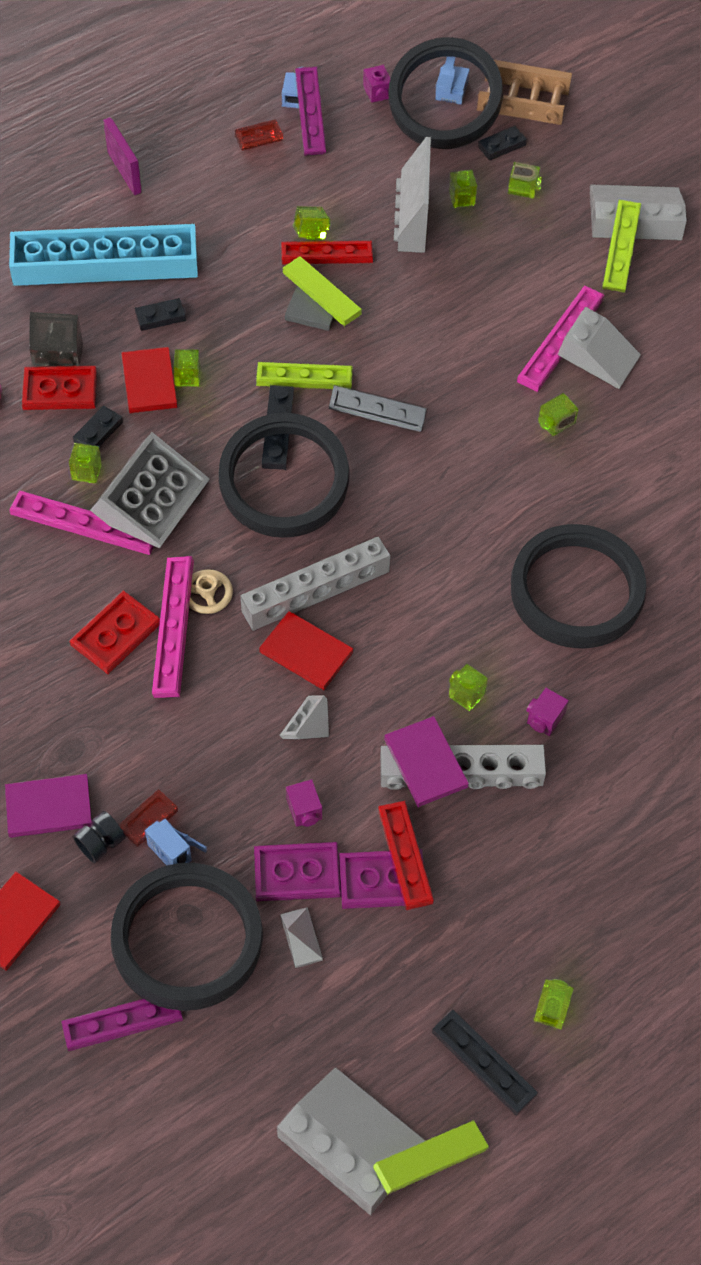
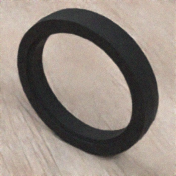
M455 37L431 39L410 49L396 64L389 83V105L398 127L416 143L421 144L426 137H431L430 148L453 149L462 147L482 137L495 123L503 100L501 74L493 58L477 44ZM438 57H457L471 62L482 71L488 81L490 95L484 110L476 119L457 129L436 130L421 125L408 114L402 102L404 84L409 75L426 61Z
M275 413L256 418L234 433L222 452L218 478L224 502L232 515L240 523L266 536L289 538L313 532L335 516L347 494L350 470L344 447L328 427L304 415ZM275 434H294L308 438L318 444L329 456L335 472L333 485L325 499L310 511L291 517L270 516L248 505L235 487L234 471L241 455L256 441Z
M567 524L540 532L521 549L511 573L512 601L521 620L541 638L564 647L594 648L617 640L634 625L645 601L646 576L636 553L616 535L590 525ZM566 546L591 548L611 558L623 571L629 586V600L618 615L604 623L593 626L564 624L546 615L531 598L527 587L529 569L538 558L551 550Z
M177 863L149 872L126 891L114 913L110 937L111 950L122 978L141 998L166 1009L180 1011L199 1010L225 1001L240 990L248 981L261 953L263 943L262 922L253 897L245 886L232 875L205 864ZM184 886L205 888L227 899L239 913L246 935L239 958L226 973L211 982L191 987L168 985L149 976L136 963L128 944L130 926L140 908L155 895L165 890Z

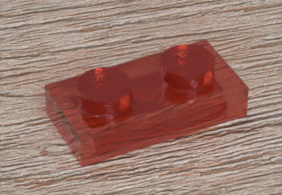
M276 119L235 129V137L242 151L283 140V133Z
M158 789L118 825L123 830L125 836L139 847L146 840L145 830L156 821L159 823L164 819L168 821L178 812V807Z

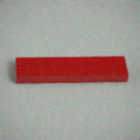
M372 241L281 242L282 264H289L299 256L309 264L373 263Z
M400 801L378 806V812L406 910L432 905L434 899L406 802Z

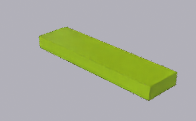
M625 200L618 201L602 289L625 292L641 203Z
M301 256L283 267V274L343 326H346L362 315V309Z
M258 362L256 383L257 386L274 385L317 389H333V386L336 384L352 388L353 366Z
M473 1120L376 1162L373 1168L387 1194H390L485 1152L489 1146Z

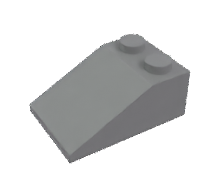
M587 307L584 308L565 336L558 355L618 389H620L641 355L607 318Z

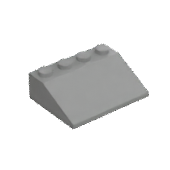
M426 137L403 166L401 178H397L396 192H400V195L396 194L395 208H400V211H395L394 225H399V228H394V242H398V251L425 253L431 137Z
M590 185L592 237L612 238L618 201L625 200L641 203L635 239L682 240L687 220L685 203L678 187Z
M151 432L90 511L109 526L160 548L210 478Z
M336 1067L305 1095L277 1126V1136L369 1215H372L388 1195L373 1168L374 1164L425 1141Z

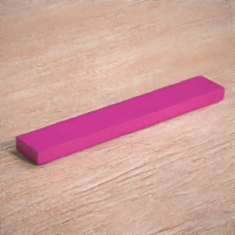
M584 285L519 374L517 382L538 392L562 359L558 352L565 336L585 307L595 312L603 302L605 295Z
M19 490L9 509L11 515L147 555L151 554L154 547L149 543L109 526L89 510Z
M192 556L167 558L152 688L154 698L180 697L194 566Z

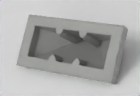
M308 696L280 734L282 739L329 737L327 698L325 696Z
M308 907L280 914L295 968L323 961Z

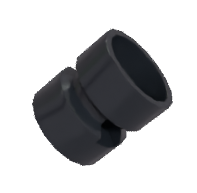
M105 811L91 820L90 827L85 825L72 835L78 848L92 863H96L105 856L108 847L113 849L126 839L121 827Z

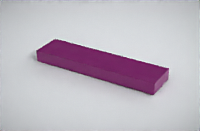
M317 67L295 68L304 156L326 154Z
M141 999L62 1020L61 1022L67 1049L72 1051L180 1022L183 1019L180 1010L166 1009Z

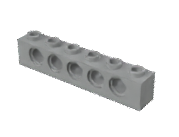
M379 537L373 538L242 594V613L252 631L284 618L288 611L296 613L388 573L390 554Z
M449 745L459 766H464L468 769L463 771L469 783L468 787L472 789H480L484 786H496L500 789H507L511 786H523L532 789L543 786L546 775L544 745ZM381 746V787H387L392 790L408 787L388 746ZM485 766H491V767H493L495 770H493V771H488V770H486L484 767H485ZM511 766H519L522 770H514Z

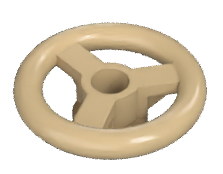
M207 569L193 573L191 593L200 594L202 598L206 599L208 606L198 605L190 597L189 608L202 614L216 613L224 609L231 601L233 595V587L230 580L223 573L216 570ZM223 584L225 595L216 604L214 600L215 591Z

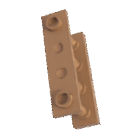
M494 60L500 71L502 83L511 85L508 96L503 95L499 114L562 124L564 106L559 105L561 94H569L572 73ZM489 87L487 92L479 91L477 110L483 111L490 95ZM519 87L532 89L529 99L517 98ZM540 91L553 93L550 103L538 101Z

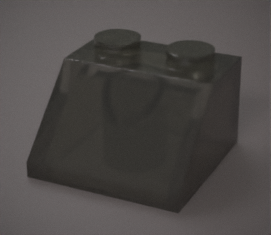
M30 312L29 351L32 365L80 366L83 341L78 315Z

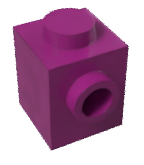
M380 65L363 69V87L371 103L389 99L390 76L385 66Z
M545 688L538 699L533 698L526 710L529 713L527 724L536 732L545 733L550 736L565 715L569 700Z
M312 779L286 787V800L296 827L302 825L306 827L312 826L319 820H322V806Z

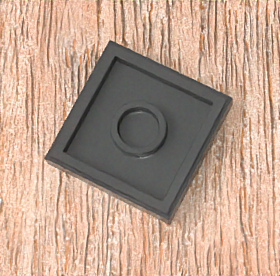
M298 286L285 313L286 321L327 331L330 330L334 320L332 315Z

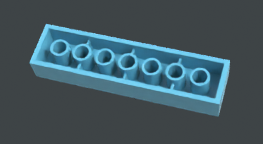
M195 224L10 232L9 268L13 286L198 277Z

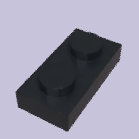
M513 126L479 140L478 148L490 161L526 146L527 139L516 126Z
M180 298L135 308V315L141 331L186 321V315Z
M103 405L73 436V441L82 447L90 445V448L92 446V449L94 447L96 451L123 423V418Z

